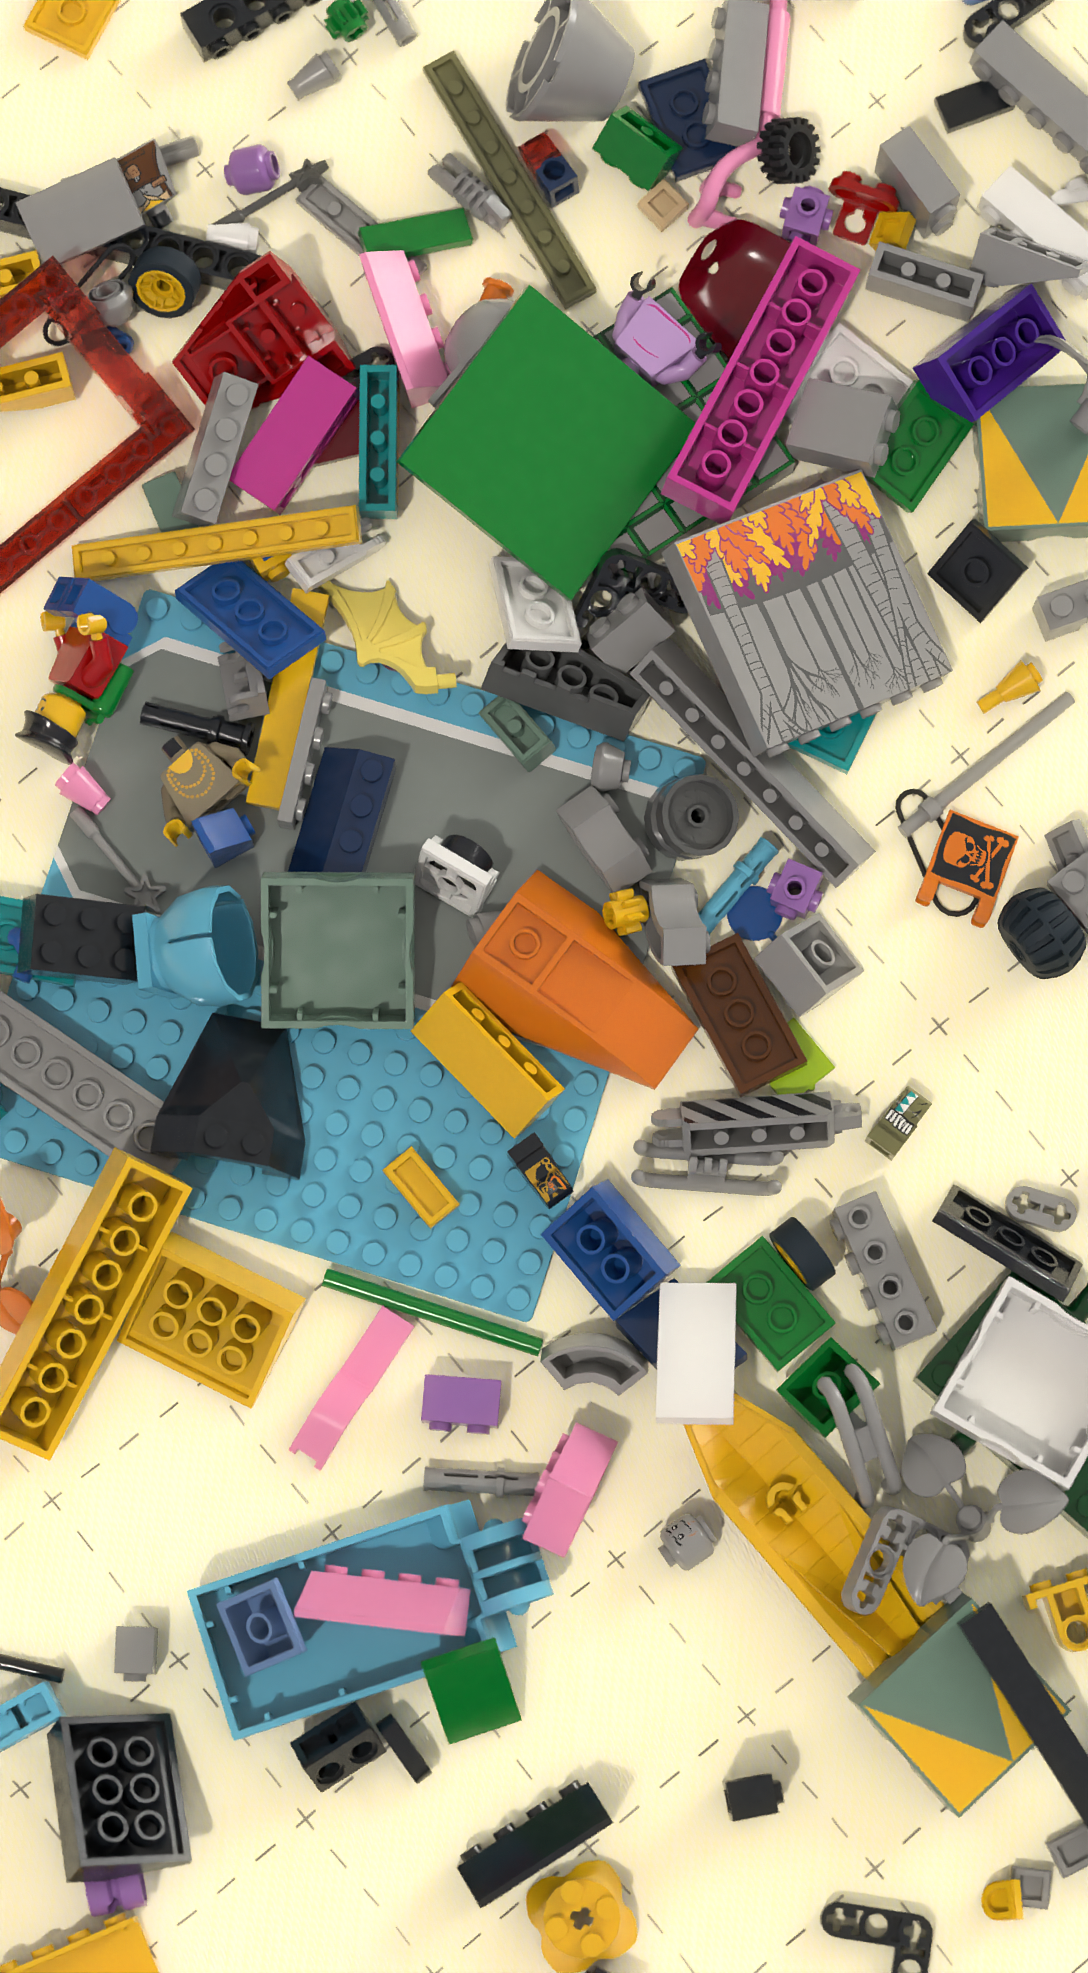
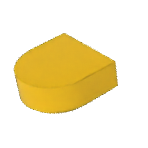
M1019 1879L994 1881L985 1887L981 1896V1906L984 1913L990 1919L995 1921L1023 1919Z

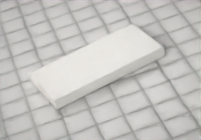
M660 1283L656 1424L733 1425L736 1283Z

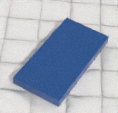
M243 561L211 565L174 590L176 599L268 679H271L327 640L325 631Z

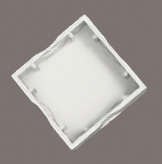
M1009 1276L1003 1282L929 1414L1021 1468L1043 1475L1059 1490L1063 1492L1068 1490L1088 1456V1324L1073 1318L1057 1303Z

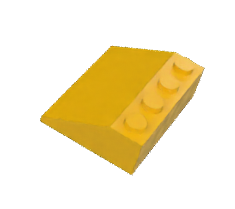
M171 1231L130 1308L117 1341L252 1409L296 1323L306 1298Z

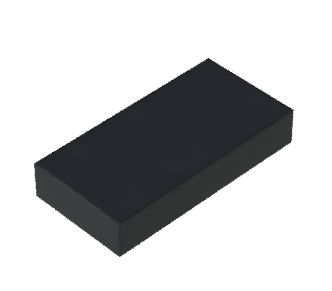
M979 81L937 96L934 99V104L947 134L1010 112L1015 108V105L1007 104L1000 97L998 89L989 81Z

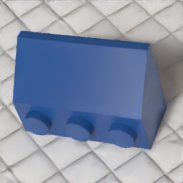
M609 1179L591 1187L541 1233V1236L613 1321L656 1289L660 1283L665 1281L681 1266Z

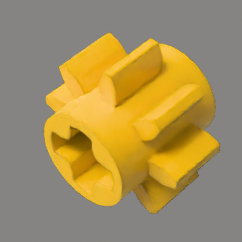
M633 888L609 893L611 901L605 902L602 909L606 926L609 929L617 928L618 936L642 931L641 923L646 922L649 917V909L645 898L642 895L634 896Z

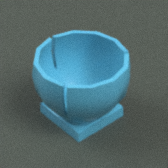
M229 885L208 886L178 896L160 917L146 912L132 915L138 989L170 999L184 997L198 1006H225L250 998L258 980V946L253 921L244 900L240 899L241 895Z

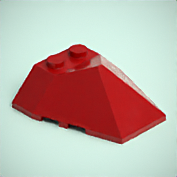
M271 251L239 271L172 360V364L205 406L214 377L223 372L257 383L258 387L251 409L260 407L262 403L280 399L308 356L341 378L356 368L333 322L292 267Z

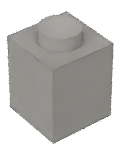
M116 1626L114 1673L123 1674V1681L146 1682L147 1674L156 1675L158 1628Z

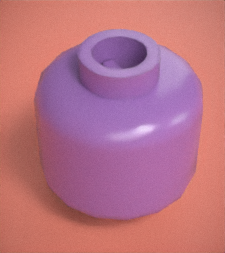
M261 144L233 150L229 156L228 164L224 165L225 180L229 186L234 185L237 192L243 196L271 190L275 185V180L280 178V168L276 154L272 150L268 151Z

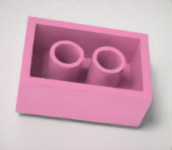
M577 1422L570 1436L565 1433L562 1434L522 1518V1522L528 1524L522 1539L565 1558L594 1498L618 1441Z

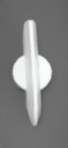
M1083 177L1072 179L1065 184V189H1059L1050 197L1058 206L1088 202V183Z

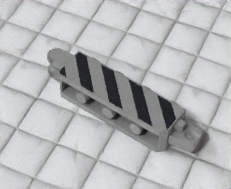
M830 1091L680 1101V1108L657 1109V1111L651 1113V1123L655 1127H681L655 1131L652 1135L653 1145L660 1148L683 1147L684 1153L689 1156L828 1148L835 1143V1135L842 1133V1130L862 1128L860 1103H841V1100L832 1099Z

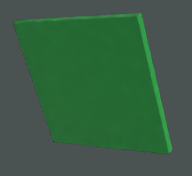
M527 285L396 462L563 598L570 601L681 451L696 422L535 288Z

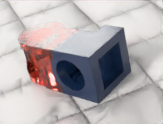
M541 132L518 146V151L524 164L533 174V178L544 192V197L551 208L580 193L578 175L545 132Z

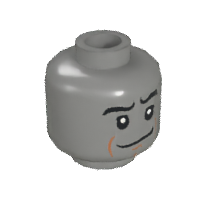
M686 1513L661 1530L660 1538L663 1545L658 1550L670 1568L677 1563L682 1570L689 1571L713 1554L714 1546L712 1543L717 1539L700 1515L695 1518L693 1515Z

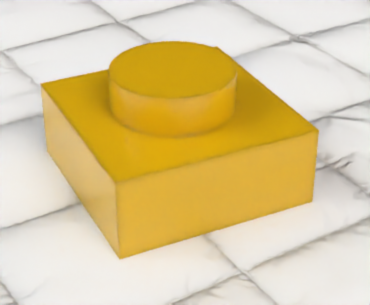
M879 212L868 244L875 251L879 241L906 250L916 219L910 212Z

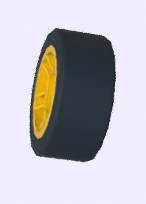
M157 246L145 250L138 257L131 271L128 284L133 289V300L145 312L159 318L172 319L183 316L192 308L202 281L200 271L195 262L185 253L172 247Z
M790 1217L769 1233L770 1240L779 1255L809 1290H816L836 1274V1270L825 1251L805 1226L795 1217Z

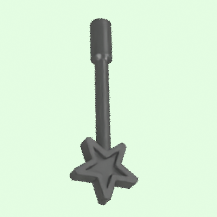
M308 158L305 159L301 169L288 174L291 179L290 181L241 210L236 209L212 224L243 223L246 217L296 187L299 192H303L311 184L322 185L324 181L321 175L329 169L326 160L312 164Z

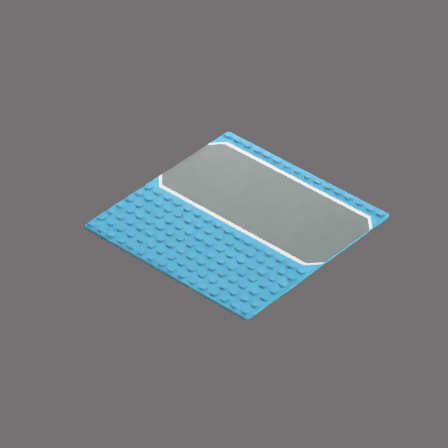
M149 589L142 596L137 611V625L129 634L133 638L120 662L134 670V674L111 718H104V721L98 725L84 766L111 800L98 815L85 808L83 809L98 826L101 836L139 882L145 873L151 886L166 887V892L156 899L160 913L155 914L145 907L146 913L160 917L178 896L208 886L229 885L241 895L240 899L244 900L253 921L258 946V980L250 998L225 1006H198L184 997L166 998L139 990L138 982L119 985L76 980L74 988L37 980H31L30 984H27L12 977L7 995L147 1091L165 1101L212 1013L261 1022V974L264 966V941L261 933V876L263 872H288L303 821L297 820L294 830L279 827L277 821L278 810L246 804L248 786L221 811L234 808L239 817L246 814L256 832L255 835L250 837L254 848L215 868L198 839L194 828L189 827L187 823L186 826L193 833V836L188 839L183 833L180 834L177 838V847L164 836L163 830L166 821L161 797V788L164 783L160 775L172 763L161 749L166 742L175 736H179L188 748L198 741L207 744V741L156 727L140 725L143 705L147 701L159 706L209 718L222 715L225 717V720L229 721L218 656L232 654L236 651L232 650L221 653L219 645L225 641L181 604L175 596ZM326 642L319 645L313 678L326 680L328 692L333 693L329 714H322L319 725L320 728H324L320 750H313L310 762L316 764L313 782L311 786L305 785L302 799H307L308 805L325 747L361 749L394 758L396 762V771L366 872L414 873L421 848L428 838L432 839L436 835L444 841L449 835H460L480 845L490 855L493 861L492 868L499 872L496 878L497 882L486 898L481 912L503 910L516 891L538 869L603 917V905L605 902L611 901L609 893L612 892L579 850L555 810L590 787L596 746L607 742L625 752L624 759L631 760V768L628 782H621L619 789L600 792L602 796L606 793L610 795L619 808L620 812L616 816L632 839L639 837L650 853L646 860L652 872L641 880L671 878L676 860L668 858L658 851L646 834L644 815L647 802L656 789L666 783L685 776L703 774L706 767L704 758L628 735L625 741H621L520 704L556 747L554 753L531 772H527L478 714L497 695L457 682L456 688L438 689L436 694H418L414 692L399 672L385 664L370 663L365 667H360L357 664V653L355 651ZM263 675L268 701L273 677L268 679ZM265 715L231 721L246 725L248 722L255 723L251 749L248 755H245L252 763L255 762ZM252 771L248 775L249 780H251ZM72 802L41 894L134 905L135 900L124 893V889L131 887V885L94 840L88 839L69 816L72 811L80 807V805ZM638 881L630 887L633 888L634 896L640 895ZM415 885L414 1026L442 993L451 988L470 954L475 949L466 926V920L471 917ZM641 923L642 931L619 937L644 964L649 944L643 923ZM329 1025L316 1029L287 1028L306 1142L300 1179L293 1180L262 1174V1168L194 1155H191L188 1160L182 1159L172 1175L193 1188L180 1215L518 1321L529 1322L533 1317L554 1251L541 1236V1233L566 1211L571 1195L551 1209H548L508 1159L507 1151L535 1132L556 1162L558 1169L573 1188L610 1072L512 1034L565 1088L551 1106L514 1139L412 1034L411 1029H358L344 1025ZM0 1083V1103L8 1112L0 1119V1158L94 1187L109 1157ZM411 1146L460 1204L458 1208L432 1229L426 1225L382 1171Z

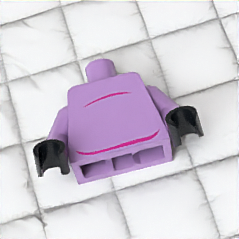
M640 271L631 277L630 287L633 291L627 293L617 312L612 334L615 341L614 353L652 387L658 383L668 385L688 380L706 362V355L719 353L722 349V344L715 343L709 350L706 342L713 335V332L701 333L695 338L650 296L644 300L643 294L655 288L656 280L654 278L650 279L647 288H642L639 284V278L643 271Z

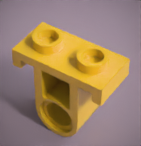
M1084 1568L1065 1574L1067 1582L1056 1586L1052 1585L1051 1579L1030 1585L1031 1593L1021 1596L1026 1611L1038 1608L1036 1600L1042 1598L1058 1645L1069 1652L1087 1650L1088 1598L1083 1585L1088 1584V1569ZM1073 1621L1079 1622L1085 1629V1637L1079 1644L1071 1642L1067 1637V1627Z

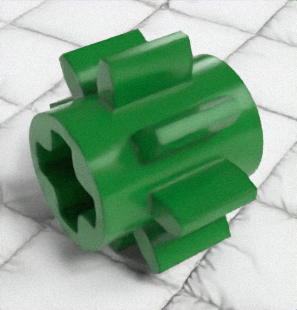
M335 0L326 9L328 18L324 20L327 24L325 28L334 40L342 36L346 42H352L366 32L368 26L365 21L369 20L368 10L361 0H355L353 3L350 0Z

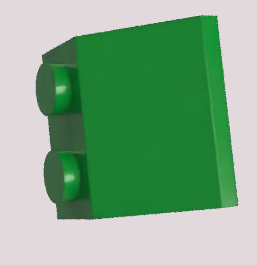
M832 1337L822 1344L776 1389L789 1407L808 1426L824 1438L837 1426L825 1396L817 1387V1382L821 1377H828L834 1382L844 1399L849 1415L861 1403L853 1384L845 1375L844 1370L847 1365L855 1364L863 1371L872 1391L880 1385L878 1380Z

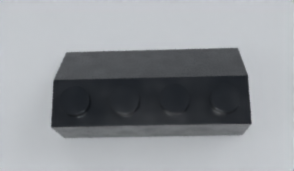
M578 1779L558 1791L561 1799L548 1807L545 1800L525 1813L529 1820L520 1826L515 1827L510 1822L492 1834L496 1841L483 1849L478 1843L459 1855L463 1862L457 1866V1869L480 1909L614 1823L588 1781L583 1785L579 1783Z

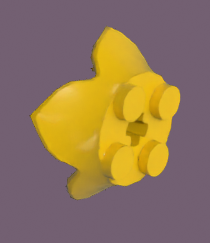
M585 1861L575 1866L566 1876L542 1878L527 1891V1915L531 1923L541 1934L543 1957L557 1973H580L588 1969L597 1960L617 1958L628 1951L637 1940L636 1919L632 1911L623 1903L620 1878L606 1861ZM582 1907H587L591 1910L588 1916L593 1917L591 1925L584 1924L581 1929L574 1927L575 1920L570 1919L573 1910L580 1912Z

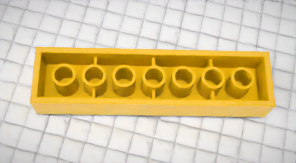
M114 1147L0 1365L1 1440L50 1461L193 1189L184 1181Z

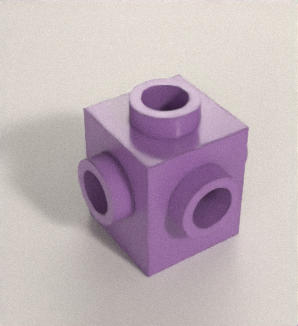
M795 186L792 198L785 196L779 218L785 219L781 237L793 242L795 236L817 246L821 230H829L834 210L828 209L830 195L824 194L821 189L813 186H804L803 188Z
M788 858L782 873L775 872L767 888V893L772 894L770 903L776 907L774 912L792 921H795L796 916L805 920L809 911L815 913L824 892L819 891L823 881V873ZM794 889L801 891L798 895L790 894V891Z

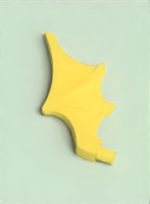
M330 580L317 587L323 594L329 595V601L346 622L355 643L357 664L360 667H365L370 663L385 664L399 672L414 692L418 694H436L438 689L457 687L455 673L437 675L435 667L426 666L422 656V640L427 633L426 623L414 624L403 615L397 604L396 590L389 580L386 581L385 588L374 592L347 590L331 583Z

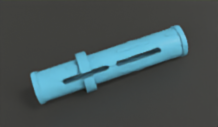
M760 837L741 862L736 861L733 865V872L699 911L698 914L701 922L706 926V931H708L709 935L750 885L758 883L761 872L779 853L778 849L765 838Z

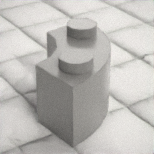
M591 785L555 810L579 850L612 893L630 888L652 872L646 860V857L650 855L648 849L639 837L632 839L616 816L620 812L619 808L608 793L602 796Z
M682 878L640 880L639 893L645 898L649 909L648 920L643 923L648 944L656 960L662 966L706 964V953L710 951L711 940L708 931H706V926L701 922L697 912L698 893L694 888V884Z
M589 1332L568 1335L549 1343L542 1348L540 1359L542 1365L564 1391L577 1384L595 1383L608 1387L618 1396L647 1375L649 1361L633 1345L611 1335Z

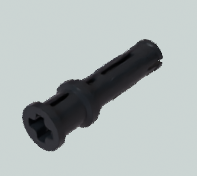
M147 701L143 705L140 716V725L206 740L207 744L219 742L238 748L244 755H248L251 749L255 732V723L248 722L246 725L227 721L222 715L209 718L159 706Z

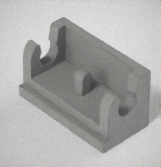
M226 642L219 645L221 653L234 650ZM237 651L232 654L218 656L229 721L270 714L262 673Z

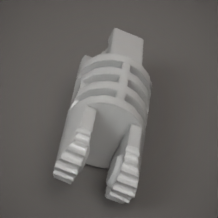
M447 153L442 158L441 162L444 168L436 164L427 170L428 176L445 192L454 197L464 209L470 210V214L480 221L482 220L495 231L499 232L509 222L512 213L502 203L499 196L492 189H489L480 178L473 176V172L451 153Z

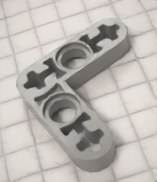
M892 1506L881 1507L876 1511L843 1586L841 1596L844 1606L848 1610L859 1614H871L877 1609L882 1600L902 1550L906 1552L919 1530L925 1529L927 1534L935 1536L940 1542L945 1536L952 1534L905 1510ZM889 1519L896 1523L894 1530L887 1526ZM883 1538V1540L889 1541L890 1543L889 1545L878 1543L879 1539ZM961 1540L950 1542L949 1544L956 1545L963 1551L968 1563L970 1551L967 1543L961 1542ZM876 1550H881L883 1563L877 1570H872L870 1567V1557ZM864 1575L874 1577L873 1582L863 1579ZM859 1590L866 1594L864 1601L857 1598Z

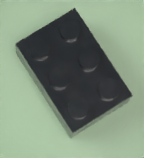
M34 894L23 898L17 973L119 985L138 982L132 915L145 913V906L44 894Z

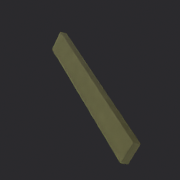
M453 50L423 66L424 75L492 189L512 213L510 219L564 309L566 310L597 293V288L455 51Z

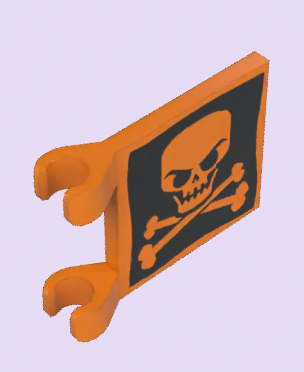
M949 810L915 902L928 906L934 898L938 883L979 899L971 919V924L984 928L991 917L997 895L1019 836Z

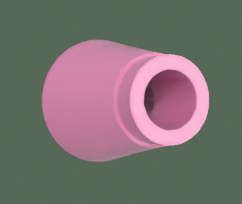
M74 762L54 784L61 790L60 795L88 811H92L95 815H98L111 800L85 767H78Z

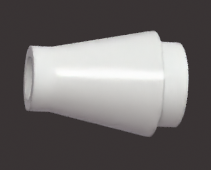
M250 222L208 224L205 241L256 254L259 227L250 226Z

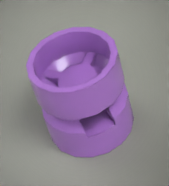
M143 1873L107 1881L84 1882L87 1902L92 1917L112 1914L117 1906H121L125 1911L147 1906V1892Z

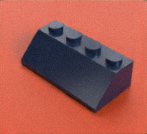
M324 748L288 872H366L396 771L394 758L361 749Z

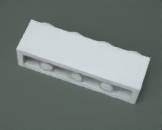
M1011 165L981 195L978 209L982 218L992 226L998 225L1004 231L1088 262V231ZM1088 272L1077 278L1060 279L1067 292L1075 297L1079 295L1085 301L1088 300Z

